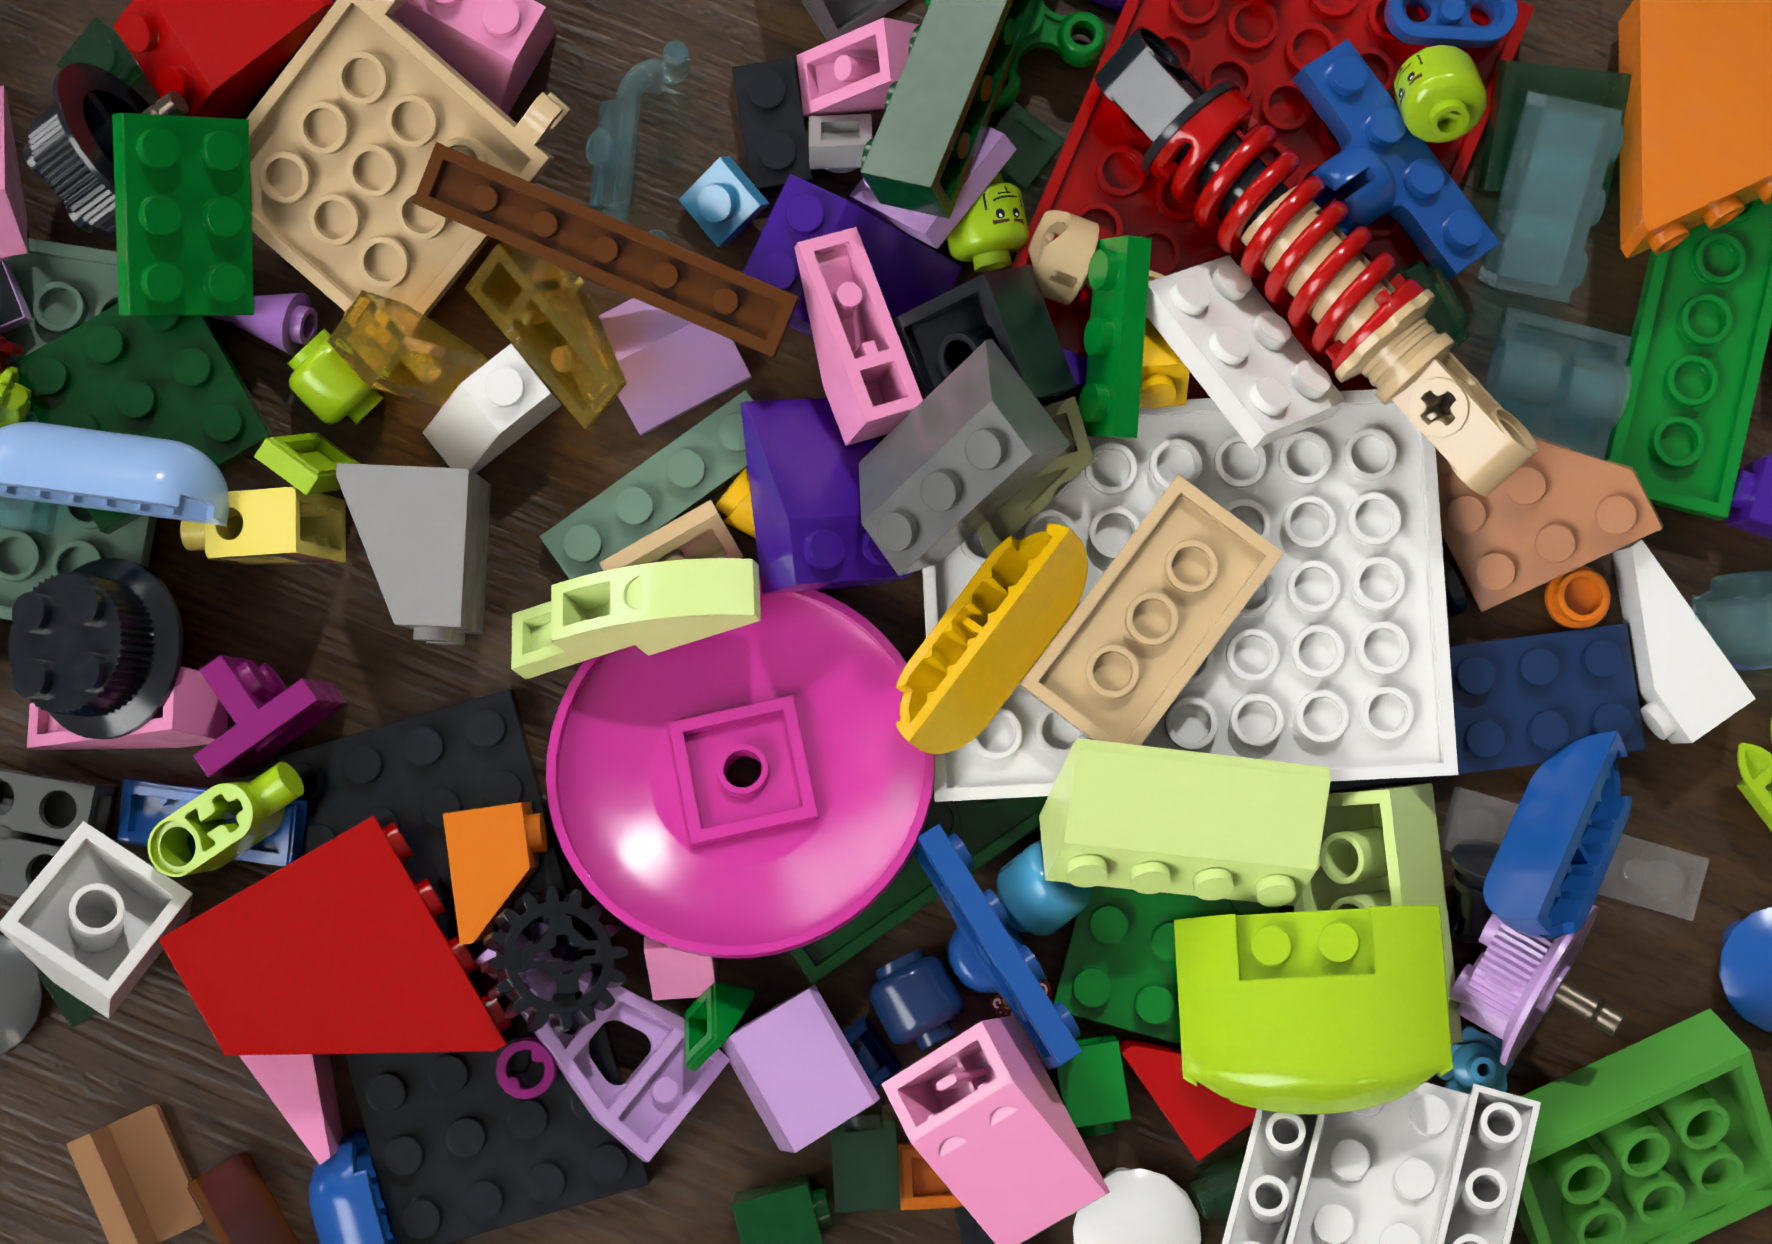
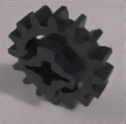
M555 886L547 887L540 892L538 903L529 892L514 901L516 912L506 908L494 919L503 932H491L483 940L482 944L488 949L495 951L496 957L480 965L481 972L497 974L499 983L488 991L490 999L499 998L503 995L509 998L511 1002L504 1014L508 1020L523 1011L529 1014L527 1021L528 1031L536 1032L543 1028L548 1019H550L555 1035L570 1030L572 1018L581 1028L596 1020L593 1008L604 1011L612 1007L616 1002L606 988H616L626 981L627 976L613 968L615 962L628 956L627 948L612 946L610 938L621 929L619 923H611L605 926L600 923L598 919L604 909L600 902L587 910L580 907L582 902V892L580 890H573L566 895L562 902L559 901V895ZM535 921V928L530 930L532 942L522 949H516L518 938L524 928L529 923ZM550 950L553 958H562L563 961L574 962L560 970L555 962H547L546 959H535ZM593 971L587 989L575 1000V993L580 991L579 978L582 974ZM522 980L537 992V996L525 986Z

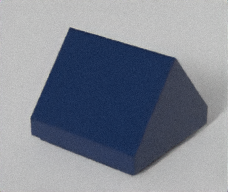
M865 1015L842 1031L876 1091L882 1086V1083L890 1079L903 1067Z

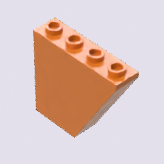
M1633 0L1618 23L1620 249L1627 259L1650 248L1655 255L1664 253L1683 242L1690 235L1689 230L1706 223L1710 230L1718 228L1740 215L1745 210V204L1758 198L1765 205L1772 203V0Z

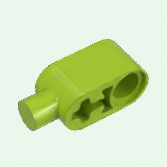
M279 762L254 780L222 783L211 787L160 821L152 829L147 845L151 863L160 873L170 877L208 872L223 867L273 834L280 827L285 814V806L304 793L301 778L289 764ZM236 816L238 823L228 824L225 819ZM189 833L192 834L196 844L194 857L189 852L187 845Z

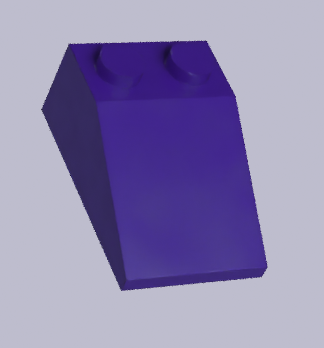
M789 174L743 273L800 297L789 327L813 337L794 248L797 242L857 227L892 319L954 289L963 267L849 200Z
M828 399L745 401L741 403L762 594L877 586L912 576L911 573L902 576L896 573L861 524L859 462L877 445L876 439L872 438L845 446Z

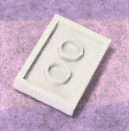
M1230 255L1148 282L1146 316L1251 450L1331 418L1346 403V399L1331 382L1326 370L1313 360L1293 335L1288 323L1276 314L1252 284L1251 278L1242 272V268L1235 263Z

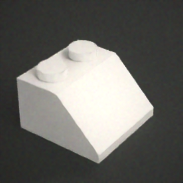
M83 821L1 919L0 931L55 984L109 1019L164 949L158 939L182 926L190 915L193 893Z

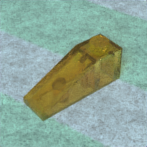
M497 243L465 289L583 428L593 427L627 382L585 282L577 273L507 243Z

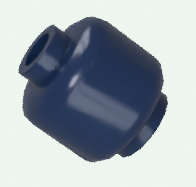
M918 949L886 964L874 972L878 982L871 987L869 998L889 1039L893 1043L904 1045L916 1041L920 1051H924L955 1034L950 1022L961 1015L964 1010V1002L949 971L940 958L936 956L924 958Z

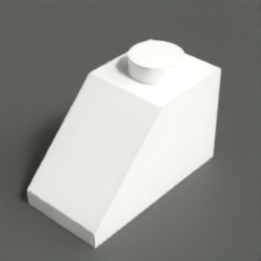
M510 344L460 383L423 431V434L450 468H465L477 473L559 408L561 403L519 351Z

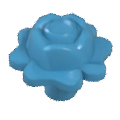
M1464 1026L1462 1028L1463 1042L1452 1045L1453 1069L1441 1077L1443 1080H1448L1445 1088L1470 1094L1473 1084L1506 1092L1508 1086L1506 1075L1514 1061L1508 1067L1500 1063L1503 1040L1492 1033H1482L1472 1026Z

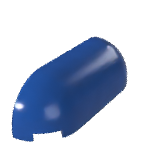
M1618 731L1590 735L1565 746L1548 758L1532 776L1487 874L1483 887V896L1488 908L1502 923L1516 932L1536 938L1554 939L1563 934L1577 933L1585 924L1631 810L1632 796H1621L1617 759L1628 756Z
M365 1127L349 1132L341 1138L337 1153L321 1165L317 1162L311 1176L309 1205L319 1244H397Z

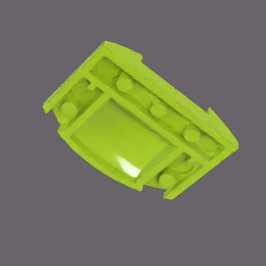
M1440 905L1370 906V908L1250 915L1226 914L1174 920L1183 1079L1198 1087L1199 1082L1221 1097L1251 1108L1289 1114H1331L1371 1108L1407 1096L1408 1092L1418 1088L1439 1072L1441 1078L1453 1069Z

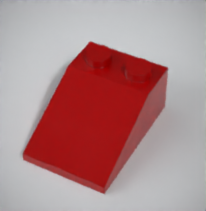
M132 0L113 27L159 97L162 98L173 90L185 99L189 112L184 116L239 119L334 5L333 0Z

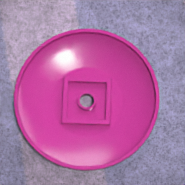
M759 579L761 621L650 656L634 645L586 660L581 664L567 687L556 713L547 751L546 786L554 830L571 867L588 891L613 916L632 930L652 941L675 950L699 956L725 959L756 958L804 947L834 933L867 910L890 887L905 867L918 843L917 837L921 835L925 826L933 796L935 754L925 753L914 747L901 735L896 727V722L900 721L899 710L902 692L896 688V685L907 663L888 638L868 619L848 605L816 590L762 594L761 579ZM744 757L756 759L761 763L762 771L759 779L754 784L741 788L733 786L727 781L728 769L734 761Z

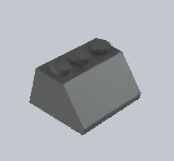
M993 339L985 340L859 462L861 524L899 576L942 562L1071 445Z

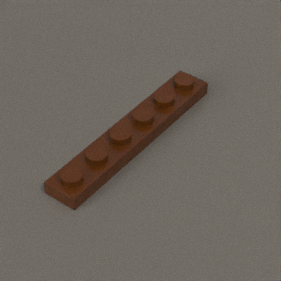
M438 142L434 146L412 202L415 205L774 358L778 353L800 300V297Z

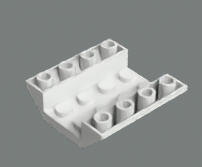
M1425 1082L1415 1090L1408 1092L1407 1096L1395 1101L1350 1112L1289 1114L1257 1109L1222 1244H1510L1541 1102L1473 1084L1470 1094Z

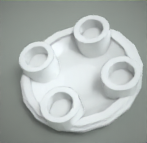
M1121 1167L1109 1171L1103 1180L1110 1193L1077 1211L1072 1227L1073 1244L1201 1243L1199 1215L1186 1191L1168 1176L1143 1168L1128 1169Z

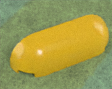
M1049 523L1046 524L1047 530L1031 534L1019 541L1013 536L1006 538L988 556L908 661L896 685V688L902 692L899 710L900 721L896 722V727L901 735L914 747L929 754H944L955 751L976 738L991 722L1067 622L1081 599L1088 574V558L1084 544L1072 529L1060 524Z

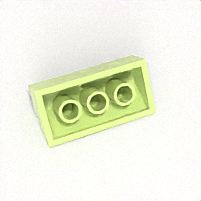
M1076 738L1039 815L1045 880L1071 883L1074 886L1084 888L1104 886L1133 889L1143 894L1162 892L1197 896L1203 900L1230 899L1259 902L1268 907L1294 906L1318 868L1331 782L1329 767Z
M1432 783L1329 792L1318 868L1294 905V912L1370 908V906L1440 905L1451 1044L1463 1042L1461 1020L1458 1014L1459 1003L1449 998L1456 978Z

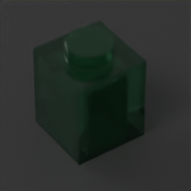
M863 1110L831 1130L835 1213L901 1209L896 1120H883L882 1111Z

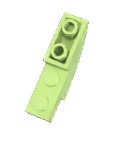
M739 558L683 559L615 568L551 585V601L512 614L511 669L524 679H529L634 645L650 656L761 621L759 564L753 559Z

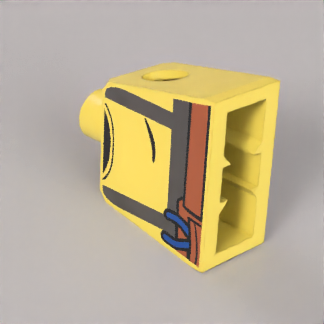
M296 487L229 491L227 526L181 520L180 535L184 547L188 551L205 550L207 558L240 565L346 563L345 500L321 493L305 495Z

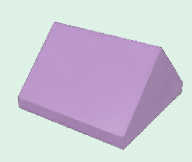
M635 298L582 324L606 376L640 436L659 428L752 378L733 340Z
M815 984L736 1026L726 1042L721 1046L781 1151L798 1152L880 1099Z

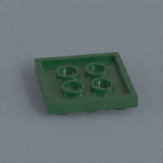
M118 303L8 365L9 368L11 366L18 368V384L31 390V398L29 399L31 408L40 423L182 442L208 456L220 471L257 451L266 438L274 437L206 315H119ZM87 508L100 532L110 534L142 516Z

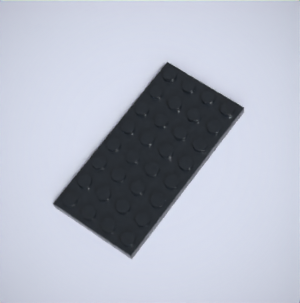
M512 689L503 690L264 760L266 771L279 762H285L298 773L302 780L304 793L295 799L308 801L302 856L373 815L380 821L383 828L394 822L414 855L403 862L414 882L418 884L427 878L446 910V913L436 919L448 940L455 938L459 933L443 813L531 801L533 814L542 813L547 833V851L538 853L540 866L507 909L516 912L514 901L528 892L538 903L539 893L550 886H555L559 895V901L561 902L570 893L514 690ZM535 921L529 923L522 931L530 941H532L530 930L535 928ZM497 923L494 925V927L491 929L488 935L491 932H498L500 930ZM484 939L472 944H466L474 959L485 947L482 944ZM480 967L469 974L481 997L487 995L488 991L499 983L489 974L481 972ZM579 991L575 993V1000H577L583 994V992ZM503 995L497 999L504 1011H506L511 1001L506 995ZM521 1013L510 1019L512 1025L502 1031L508 1043L496 1051L345 1054L397 1244L452 1243L650 1184L652 1179L647 1162L639 1159L594 1120L559 1068L558 1075L553 1084L538 1097L520 1099L511 1096L503 1090L498 1083L496 1075L497 1060L502 1051L517 1039L528 1036L531 1038L537 1037L534 1032L528 1031L527 1022ZM573 1018L571 1029L564 1032L568 1035L574 1034L579 1028ZM605 1022L590 1039L589 1054L594 1064L609 1083L622 1085L624 1080L607 1022ZM518 1051L512 1057L510 1064L511 1074L522 1075L523 1084L527 1086L536 1085L541 1082L545 1071L544 1063L533 1061L531 1051Z

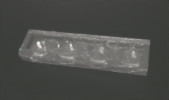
M1454 787L1439 842L1440 849L1452 852L1457 843L1469 839L1487 840L1501 845L1519 804L1465 788ZM1622 834L1597 895L1693 921L1709 859Z

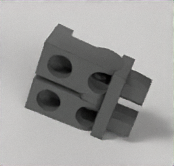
M0 767V893L20 898L64 845L63 843L35 839L36 835L68 840L84 821L108 837L119 786L64 779Z

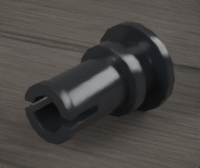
M1481 839L1462 840L1452 850L1451 861L1455 867L1452 882L1456 891L1448 919L1450 936L1453 938L1458 934L1460 923L1465 922L1460 939L1462 942H1479L1480 935L1490 918L1491 910L1485 903L1483 887L1487 874L1500 848V845Z

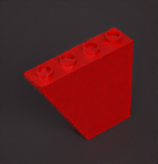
M374 815L158 939L225 1056L496 1051L508 1043L502 1031L512 1024L504 1016L505 1011L498 999H490L488 994L481 997L469 974L479 969L466 944L460 945L459 935L448 940L436 918L446 913V910L428 879L426 878L416 884L403 862L414 855L394 822L383 828L380 821Z

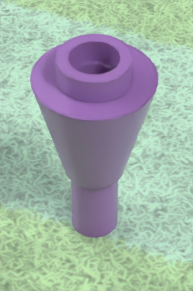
M305 293L253 296L254 315H206L207 318L235 323L238 328L290 355H296L315 337L318 328L317 311L312 308L311 300Z

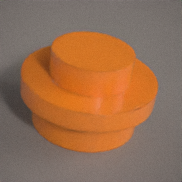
M1581 566L1550 580L1546 586L1544 596L1545 605L1550 616L1558 624L1570 629H1584L1597 624L1606 615L1611 600L1610 589L1606 580L1599 572L1587 566Z

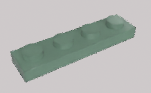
M746 390L539 536L569 579L602 572L603 570L599 562L688 513L737 478L745 468L748 469L740 404L745 401L754 400Z

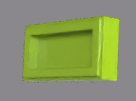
M318 432L266 438L254 456L305 495L341 490L336 477L337 463L361 464Z

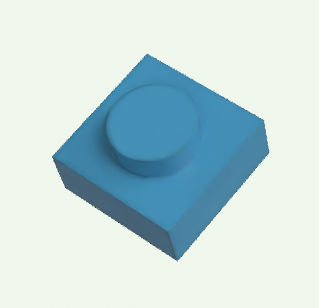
M730 156L719 157L678 199L717 247L728 246L770 204Z

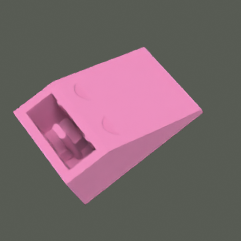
M1014 1015L977 1023L882 1083L911 1144L995 1244H1021L1110 1193L1036 1050Z

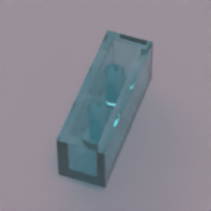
M1528 92L1491 227L1492 233L1500 243L1484 255L1478 275L1480 281L1496 289L1569 303L1573 288L1576 289L1580 286L1586 273L1588 256L1586 251H1584L1590 226H1595L1598 223L1604 210L1606 193L1605 189L1602 188L1608 163L1613 162L1617 158L1622 147L1624 127L1620 124L1623 111L1543 93Z

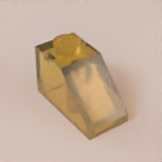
M365 290L360 292L353 304L346 310L343 319L327 341L370 388L443 407L460 383L488 362V359L481 352L406 303Z

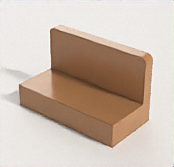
M158 1104L147 1106L66 1144L109 1244H158L205 1221L187 1190V1184L193 1180L162 1109Z

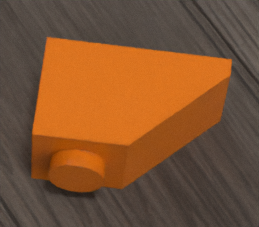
M531 801L443 813L460 945L472 944L484 939L496 924L494 920L496 916L509 907L540 866L538 853L547 851V833L542 813L533 814Z

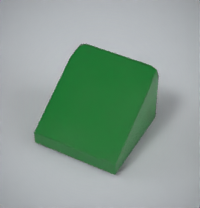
M714 982L684 1012L685 1065H687V1070L696 1071L726 1042L754 999V991Z

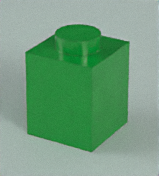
M1113 1034L1075 1039L1082 1052L1061 1066L1054 1068L1057 1092L1074 1125L1078 1128L1080 1136L1090 1137L1113 1133L1117 1131L1116 1121L1131 1119L1119 1041Z

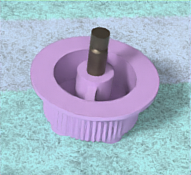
M1594 904L1585 924L1577 933L1563 934L1554 939L1536 938L1516 932L1502 923L1494 914L1491 915L1486 923L1479 942L1488 948L1480 954L1473 966L1469 963L1465 966L1457 978L1449 998L1459 1003V1015L1503 1040L1500 1057L1502 1065L1508 1067L1515 1060L1553 1003L1586 1022L1593 1021L1595 1027L1611 1036L1615 1034L1626 1013L1608 1003L1602 1004L1601 999L1567 981L1571 967L1596 918L1598 907Z

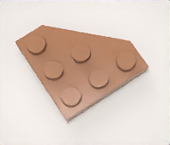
M1532 436L1538 446V452L1488 496H1482L1470 489L1456 475L1447 459L1436 448L1441 533L1481 612L1663 529V524L1635 469Z

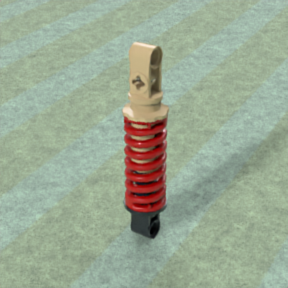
M1139 26L1095 75V80L1102 92L1115 105L1125 111L1153 141V144L1142 160L1141 167L1148 175H1154L1165 180L1174 176L1171 184L1173 197L1178 202L1185 204L1197 202L1194 209L1195 220L1200 226L1208 229L1220 227L1217 235L1219 247L1223 251L1232 254L1244 251L1240 261L1242 272L1247 277L1255 279L1268 276L1264 285L1265 297L1270 302L1281 304L1292 300L1288 310V320L1293 327L1306 329L1317 325L1311 338L1312 348L1317 353L1327 354L1331 358V366L1335 372V377L1341 383L1361 373L1365 378L1368 377L1370 379L1369 382L1377 387L1378 392L1375 396L1383 405L1393 401L1412 421L1413 425L1447 459L1456 475L1476 493L1488 496L1537 453L1538 446L1525 426L1511 413L1504 410L1450 352L1455 341L1446 332L1437 334L1436 329L1428 324V320L1424 316L1433 303L1435 295L1429 289L1425 290L1415 279L1405 280L1400 273L1390 281L1385 278L1395 267V257L1389 252H1382L1370 262L1364 256L1361 250L1370 243L1372 239L1371 232L1367 227L1360 226L1346 236L1337 227L1348 214V207L1341 201L1331 203L1322 211L1314 201L1323 192L1325 187L1324 181L1319 176H1310L1300 185L1289 190L1284 182L1298 169L1301 158L1295 151L1290 150L1282 153L1269 166L1261 160V157L1272 147L1277 139V131L1272 126H1261L1243 141L1237 132L1240 130L1246 135L1259 122L1252 116L1253 106L1240 93L1241 88L1234 80L1222 81L1207 91L1181 64L1177 54L1162 38L1153 31ZM1450 392L1456 401L1450 407L1451 411L1444 414L1437 405L1443 398L1442 394Z

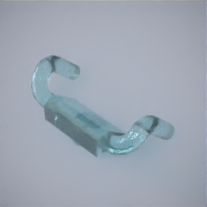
M678 40L670 41L665 45L663 50L664 58L645 60L633 66L620 82L616 99L600 102L598 126L587 141L586 157L588 162L593 165L589 207L604 211V214L627 224L642 93L653 84H674L684 81L691 71L688 48L683 42ZM652 229L648 232L669 241L667 234L662 230Z

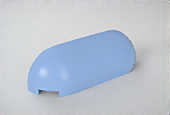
M18 422L0 428L1 497L227 526L229 491L223 474L208 456L188 444L167 439L40 422Z

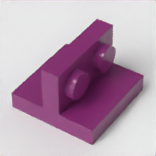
M220 655L200 669L199 672L236 725L194 754L193 757L207 777H245L262 765L264 760L272 758L348 703L334 683L302 678L287 689L280 676L269 664L264 663L259 666L257 661Z

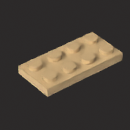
M1178 474L1019 686L1091 740L1141 745L1283 556L1284 552Z

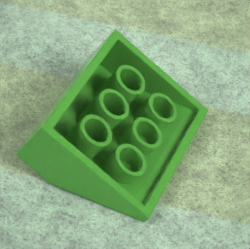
M1711 1009L1705 1010L1521 1096L1541 1102L1516 1213L1530 1244H1689L1772 1205V1123L1751 1050Z

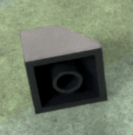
M1031 264L984 273L892 319L923 400L988 339L994 340L1040 403L1076 388Z

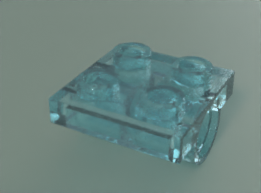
M1507 307L1501 313L1484 388L1504 410L1517 418L1532 436L1570 447L1569 449L1604 460L1610 431L1621 419L1630 394L1632 369L1630 366H1626L1632 337Z

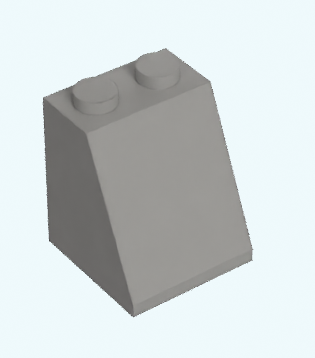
M337 463V480L394 624L414 630L413 640L426 641L427 644L465 645V634L483 635L491 484L472 470L465 468Z

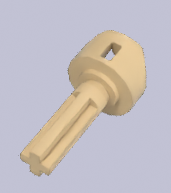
M1050 210L1044 213L1028 248L1033 272L1044 298L1066 306L1070 305L1084 285L1092 289L1089 283L1088 269L1098 242V223L1059 210ZM1055 233L1058 234L1059 236L1055 240H1053ZM1149 270V281L1165 276Z

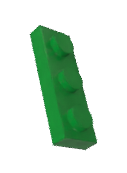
M1127 235L1099 239L1095 253L1089 263L1088 278L1092 287L1090 319L1084 331V347L1088 356L1086 384L1080 394L1079 411L1086 434L1090 437L1137 438L1152 238Z

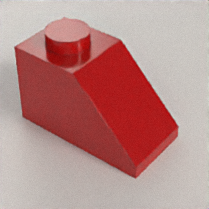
M1129 1038L1119 1043L1121 1054L1197 1162L1254 1122L1256 1108L1231 1102L1230 1099L1221 1097L1199 1082L1197 1087L1183 1079L1181 1048Z

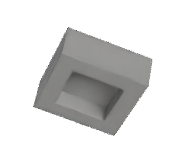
M871 114L809 116L810 169H826L833 173H848L861 168L864 147L872 138Z

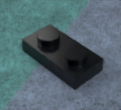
M793 57L731 67L750 181L761 194L782 191L789 174L814 184L813 173L809 164V149Z

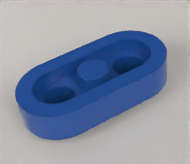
M1387 0L1384 17L1389 31L1397 39L1408 44L1427 46L1447 45L1460 48L1482 49L1497 44L1505 37L1516 21L1518 10L1516 0ZM1410 5L1420 7L1425 13L1426 20L1423 22L1411 20L1406 13V7ZM1479 9L1485 12L1488 16L1489 24L1486 26L1475 24L1470 18V10Z

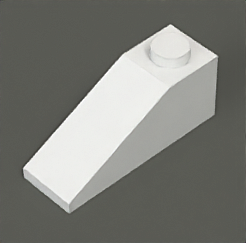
M1641 539L1612 552L1623 624L1627 623L1637 694L1644 705L1640 709V714L1646 725L1658 738L1662 740L1668 738L1671 744L1693 743L1756 698Z

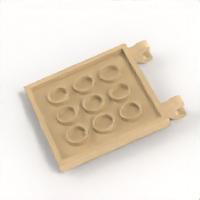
M337 0L247 117L249 119L252 232L390 351L395 352L404 346L490 239V236L412 203L436 142L531 183H535L555 158L541 143L563 122L571 109L552 92L548 95L542 92L517 124L393 16L395 11L408 0Z

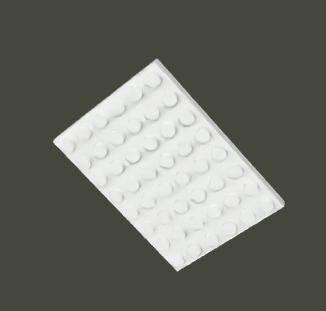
M1377 389L1339 391L1346 399V403L1333 417L1254 450H1251L1211 398L1187 399L1186 405L1167 406L1160 409L1139 408L1137 438L1087 436L1094 460L1074 480L1061 489L1036 517H1033L1013 536L1019 541L1031 534L1047 530L1046 524L1054 523L1072 529L1081 539L1087 553L1088 574L1083 594L1074 612L1178 474L1284 552L1283 556L1141 746L1329 767L1331 781L1458 775L1436 447L1413 425L1412 421L1393 401L1383 405L1375 396L1378 392ZM978 529L942 562L922 569L926 638L988 558L985 554ZM1018 685L991 722L976 738L955 751L935 754L934 800L935 802L1049 796L1075 739L1090 738Z

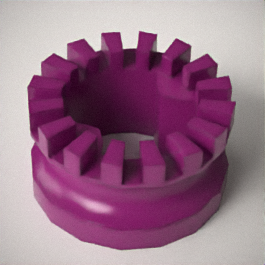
M528 1036L517 1039L502 1051L497 1060L496 1075L498 1083L506 1093L515 1098L530 1099L538 1097L553 1084L558 1075V1067L554 1062L553 1056L539 1039ZM529 1050L531 1051L533 1061L544 1063L545 1071L541 1082L536 1085L527 1086L523 1084L522 1075L511 1074L510 1064L516 1052Z

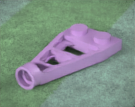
M521 933L516 949H522L532 941ZM484 947L474 961L480 967L487 960L496 957V952ZM550 950L535 959H546L547 962H555L560 970L572 963L571 961H563L562 958H553ZM588 971L579 978L581 992L584 993L587 989L593 972ZM489 974L499 982L497 974ZM522 980L525 986L537 996V992ZM621 986L606 988L616 1002L612 1007L604 1011L594 1008L595 1021L582 1028L579 1027L572 1035L566 1033L555 1035L550 1019H548L544 1027L534 1033L553 1056L555 1064L594 1120L639 1159L649 1163L730 1062V1059L718 1049L696 1071L687 1070V1065H685V1019ZM523 1011L521 1015L527 1022L529 1014ZM612 1020L621 1021L643 1032L651 1044L649 1054L622 1085L609 1083L594 1064L589 1054L590 1039L603 1023Z

